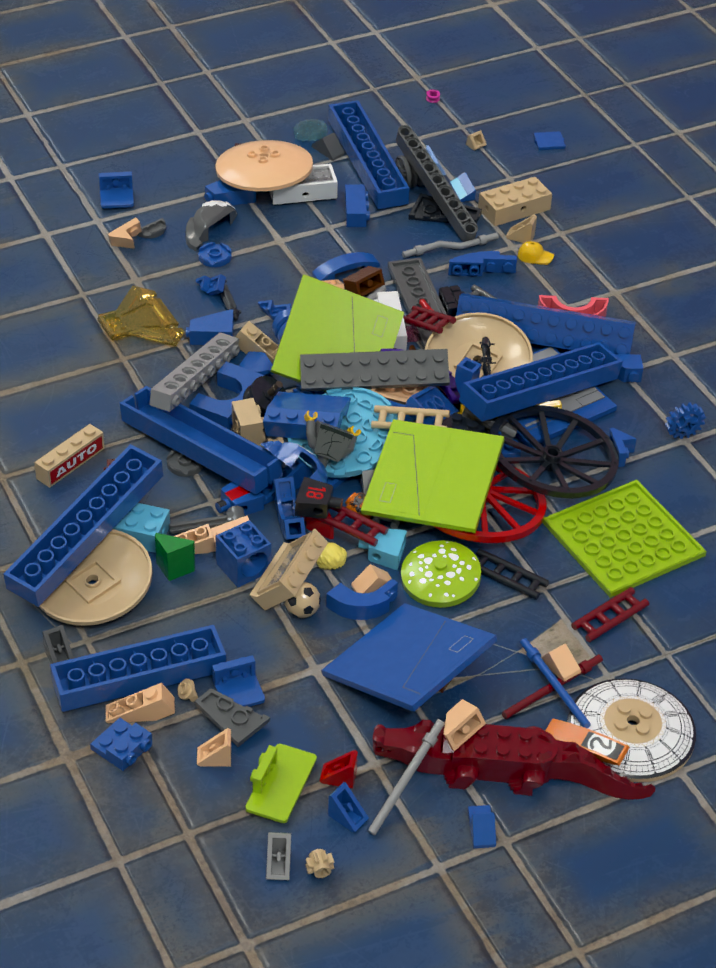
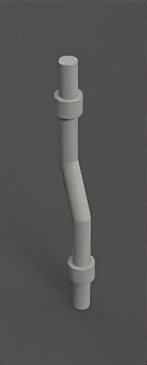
M496 232L489 235L483 234L462 243L437 241L423 246L417 245L413 249L403 251L402 256L403 258L413 255L419 256L424 254V252L440 247L462 250L475 245L487 244L489 241L498 239L499 236Z

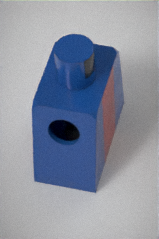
M231 482L221 489V501L216 502L215 507L218 513H223L232 506H241L244 509L245 515L264 510V495L261 492L255 495Z

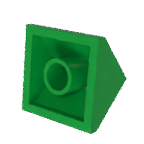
M160 533L155 534L156 564L168 581L195 571V543L193 540Z

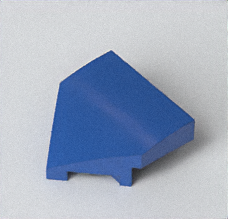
M249 351L239 365L262 375L275 374L270 372L273 364L263 352Z

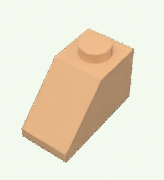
M462 699L447 712L444 736L453 751L458 749L486 724L478 707Z

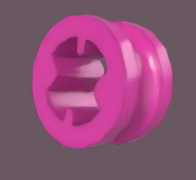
M427 91L426 100L428 102L436 103L440 100L439 91Z

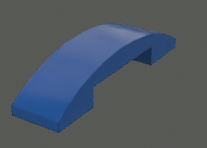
M348 253L323 263L312 271V275L315 279L321 281L335 280V274L361 266L362 268L367 266L379 267L380 263L370 253Z

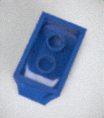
M429 386L410 396L405 404V407L450 410V416L459 411L436 386ZM409 415L416 421L417 415ZM424 416L423 424L434 425L435 417Z

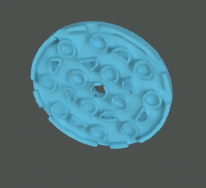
M353 387V389L346 390L341 388L326 390L327 393L322 395L351 397L347 416H343L340 428L347 430L354 426V433L358 429L361 430V434L357 436L352 453L344 459H340L339 462L329 459L326 466L328 477H352L362 474V471L375 469L389 429L371 428V422L378 421L380 414L374 413V406H392V404L382 395L365 388ZM387 413L386 422H392L393 419L397 420L398 414ZM288 438V442L304 447L318 458L319 455L313 453L308 446L307 439ZM305 462L309 469L314 473L316 470L312 468L307 462Z

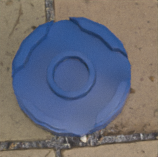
M216 242L206 243L200 247L198 259L205 266L221 267L228 264L232 259L231 249L224 243H220V245L216 244Z

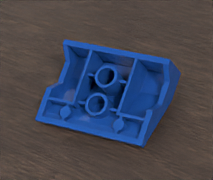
M278 391L268 405L263 419L266 436L307 439L304 415L308 410L309 416L312 418L314 412L318 413L317 418L314 420L315 422L319 420L340 428L343 416H347L351 397Z

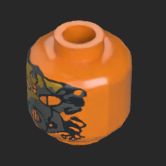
M362 492L353 493L345 502L346 508L361 514V508L366 495ZM361 514L369 519L371 518V515Z

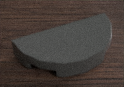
M161 218L141 227L142 232L137 236L146 239L161 236L166 230L165 220Z

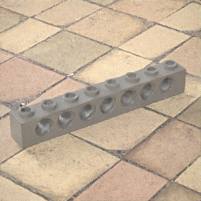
M221 332L218 333L151 388L150 405L168 412L177 407L179 403L212 377L225 362H230L233 357L238 355L240 350L238 345L239 338Z

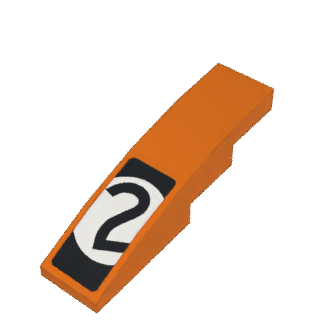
M552 718L545 730L553 735L556 740L576 742L579 746L591 752L601 762L620 766L629 750L628 745L608 736Z

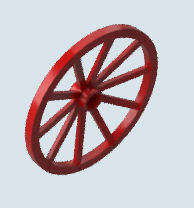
M496 466L495 471L501 473L493 477L480 517L482 531L472 533L434 527L451 536L473 542L504 543L515 541L530 535L542 524L547 507L546 497L525 487L493 486L508 477ZM514 467V468L517 469L519 472H521L522 474H524V475H526V476H528V477L530 478V476L527 475L525 472H523V471H521L520 469ZM500 493L532 494L536 500L538 510ZM496 499L535 516L527 524L520 526ZM487 502L513 528L512 530L488 532Z

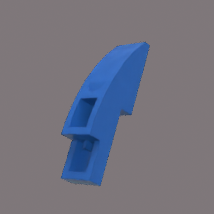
M483 251L461 255L449 260L448 275L482 276V272L516 273L517 256L500 255V251Z

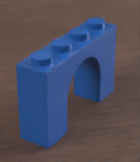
M225 362L217 371V386L234 391L239 395L230 400H217L198 393L189 403V409L230 430L232 428V401L243 400L246 388L252 385L255 379L264 375Z

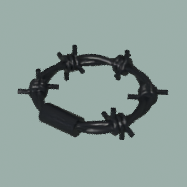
M483 337L482 342H480L483 357H481V361H477L478 363H483L482 377L491 374L490 364H496V362H492V357H490V346L495 345V343H491L488 337Z

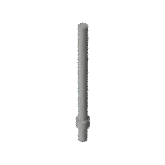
M437 719L430 732H427L423 737L422 745L369 827L368 832L372 835H376L430 747H434L438 740L437 736L445 725L442 720Z

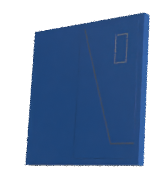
M404 603L321 671L323 676L414 712L496 643L497 637L495 634Z

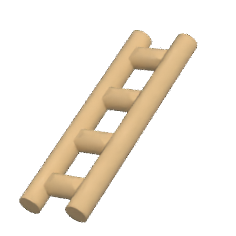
M375 405L374 413L380 414L378 421L371 422V428L390 429L392 422H386L387 413L398 414L397 420L405 421L406 415H417L416 423L423 424L424 416L435 417L434 426L447 427L442 425L443 417H450V410Z

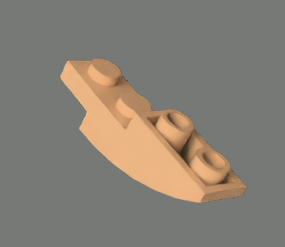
M244 516L211 529L209 524L174 537L193 540L195 543V554L215 552V535L248 521L249 518Z

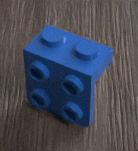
M132 172L99 173L101 208H128L134 206Z
M253 655L212 665L213 684L217 692L234 699L235 703L244 707L265 702V696L256 677Z

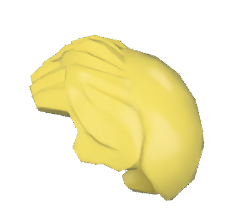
M328 542L316 562L321 569L335 570L345 564L347 552L336 543Z

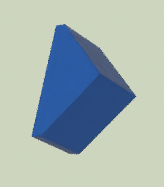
M343 782L329 795L328 816L351 832H356L369 819L346 782Z

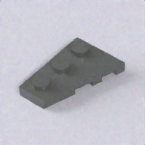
M209 689L195 700V706L221 731L227 728L231 729V741L237 747L270 722V717L264 714L260 715L248 706L244 707L234 702V699L213 689Z

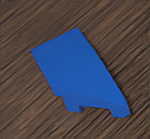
M222 274L212 278L202 276L196 279V283L207 294L215 295L223 292L226 277Z
M273 300L258 301L259 307L273 320L282 311L292 308L291 304L274 305Z

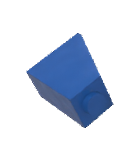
M218 180L205 186L204 197L207 202L219 200L226 201L231 205L256 202V191L238 189L227 185L222 180Z
M230 309L191 319L190 327H186V338H189L190 345H205L220 332L233 336V310Z

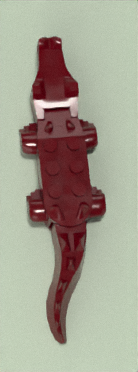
M423 719L418 724L407 728H385L384 725L378 724L373 732V752L375 755L395 759L409 765L422 745L423 737L427 732H430L434 723L431 720ZM485 724L455 751L449 746L444 736L443 727L437 736L438 740L434 747H430L417 768L418 772L445 775L444 780H446V784H449V788L466 789L476 780L508 783L510 790L514 791L513 794L532 796L534 788L542 786L550 779L580 783L603 794L628 800L651 797L656 789L652 784L645 786L641 782L633 783L627 777L619 776L612 771L611 767L606 766L596 756L579 746L576 742L556 740L553 735L536 726L522 728Z

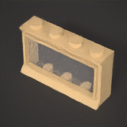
M313 529L312 533L310 532L290 543L284 542L250 593V596L264 610L294 597L325 549L328 541L316 529Z

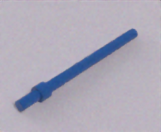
M527 638L522 639L520 644L527 652L526 655L530 661L537 665L582 727L589 728L591 723L543 661L538 649L533 647Z

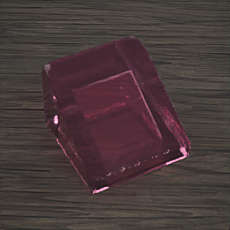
M405 326L407 342H417L418 329L415 326Z

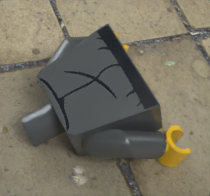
M308 410L304 415L308 446L313 453L319 455L318 459L325 468L329 459L339 462L340 459H344L354 451L357 436L361 434L360 429L354 433V426H351L346 431L319 420L315 422L314 420L317 418L318 413L314 412L312 418L309 416Z

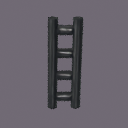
M481 548L476 553L480 557L479 562L482 575L537 600L539 598L540 592H537L536 589L540 585L543 587L549 585V580ZM487 561L496 564L497 567L492 571L484 567ZM504 569L515 573L511 579L501 575ZM522 577L532 581L528 587L518 582Z

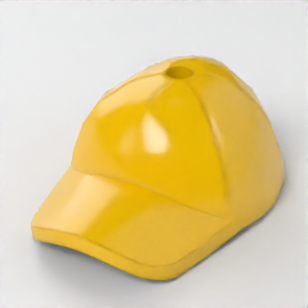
M527 241L518 250V258L526 263L548 265L554 258V254L543 250L542 245L538 242Z

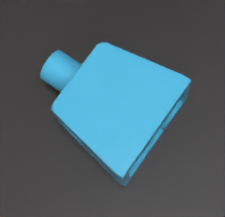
M389 529L386 535L379 532L374 537L378 539L375 547L359 539L358 548L368 550V560L370 562L398 570L406 545L407 530Z

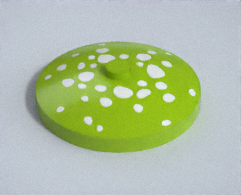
M445 540L427 542L413 549L404 559L401 567L402 585L411 598L423 605L438 608L455 606L469 599L478 589L481 582L480 562L477 556L462 544Z

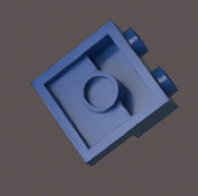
M119 718L90 743V748L124 771L129 765H133L143 752H147L151 748L152 733L137 723L131 725L122 718Z

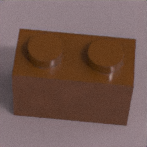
M367 266L343 279L345 290L360 296H364L385 285L382 269Z

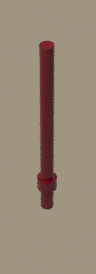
M598 654L588 661L580 662L578 665L581 673L566 681L558 678V681L563 686L579 675L587 674L592 670V667L603 661L602 656ZM549 683L504 710L502 716L508 719L555 689Z

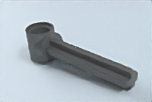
M232 506L226 511L224 516L170 523L169 530L171 534H175L206 524L213 528L244 517V509L241 506Z

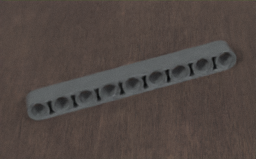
M401 125L396 136L397 145L463 242L475 239L478 231L477 224L412 128L407 125Z

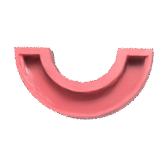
M539 295L538 306L606 317L609 298L591 297L590 302L585 306L569 307L562 304L557 299V296Z

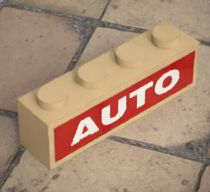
M89 424L35 461L36 479L50 488L105 449L103 432Z

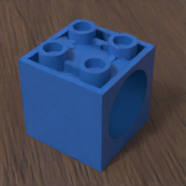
M250 520L215 535L216 564L237 588L263 575L271 562V543Z

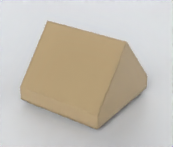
M480 130L468 135L466 145L473 150L487 145L482 131Z

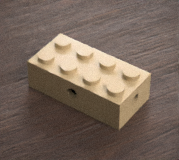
M531 177L479 193L478 208L482 209V214L494 226H498L550 210L552 193L536 177Z

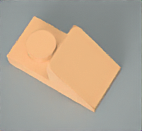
M134 218L108 233L110 244L117 247L135 248L132 237L142 232L140 221Z

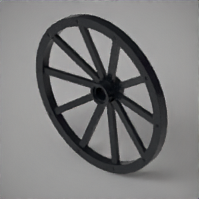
M533 405L502 415L492 425L490 434L502 436L498 434L500 429L510 422L536 448L535 450L504 437L505 444L536 457H504L500 453L497 466L503 473L529 490L557 498H583L600 493L612 483L616 476L619 457L615 445L602 429L576 413L551 406ZM526 416L539 417L545 448L518 422L517 418ZM545 416L570 422L557 445H551ZM576 426L586 430L597 439L562 451V447ZM602 445L608 455L609 462L566 457ZM540 463V467L529 478L511 464ZM567 464L609 468V471L598 481ZM559 468L591 485L569 488ZM545 470L553 471L561 487L544 484L536 480Z

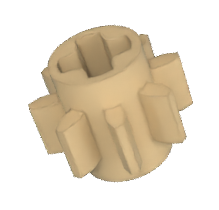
M323 849L312 851L309 854V858H306L308 874L314 872L317 878L327 877L331 873V869H334L333 863L335 862L332 853L326 855Z

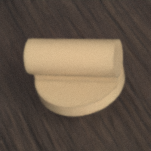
M184 679L179 684L178 696L181 699H190L191 702H195L198 699L193 680Z

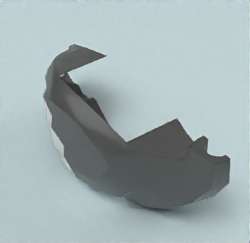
M212 200L203 203L201 208L196 211L194 217H191L187 222L185 239L188 247L197 251L199 246H203V242L208 241V227L229 213L231 226L237 216L235 208L226 201Z

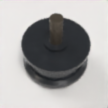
M261 376L246 388L243 400L254 398L256 405L260 406L261 417H264L268 405L278 391H286L281 381H277L272 377Z

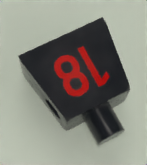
M304 477L295 501V516L327 518L330 508L342 509L343 498L333 497L334 487L332 485Z

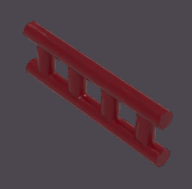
M415 305L412 307V312L407 316H403L405 324L438 334L443 332V327L448 323L454 324L456 322V318Z
M342 506L341 510L332 509L338 512L334 518L327 516V518H316L374 547L378 543V539L374 537L379 532L386 535L389 530L388 527ZM345 517L355 520L351 526L341 521ZM362 524L372 528L367 534L358 530Z
M629 587L571 623V626L574 630L582 627L589 633L585 636L586 640L591 642L649 606V601L643 599L639 602L632 596L635 594L634 588ZM626 600L632 607L624 610L618 604ZM609 609L617 614L611 620L603 614ZM597 618L603 625L595 629L588 622Z

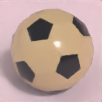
M303 582L296 595L285 601V606L288 612L295 617H310L320 607V593L312 584Z

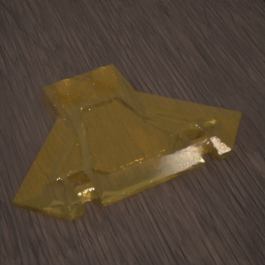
M137 286L131 287L117 310L98 315L99 323L111 340L133 335L176 347L185 332L182 328H176L179 326V323L162 300L154 298L157 296L155 291Z

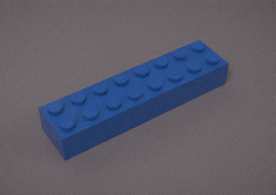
M210 625L50 664L51 679L61 711L65 712L129 696L159 683L169 686L181 683L184 679L193 680L212 675V665L226 662V653L215 626Z

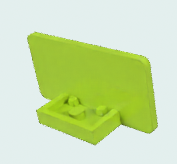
M277 744L275 747L269 745L266 752H262L259 758L258 768L252 771L250 782H253V792L246 804V811L273 821L286 823L317 761V756L283 744Z

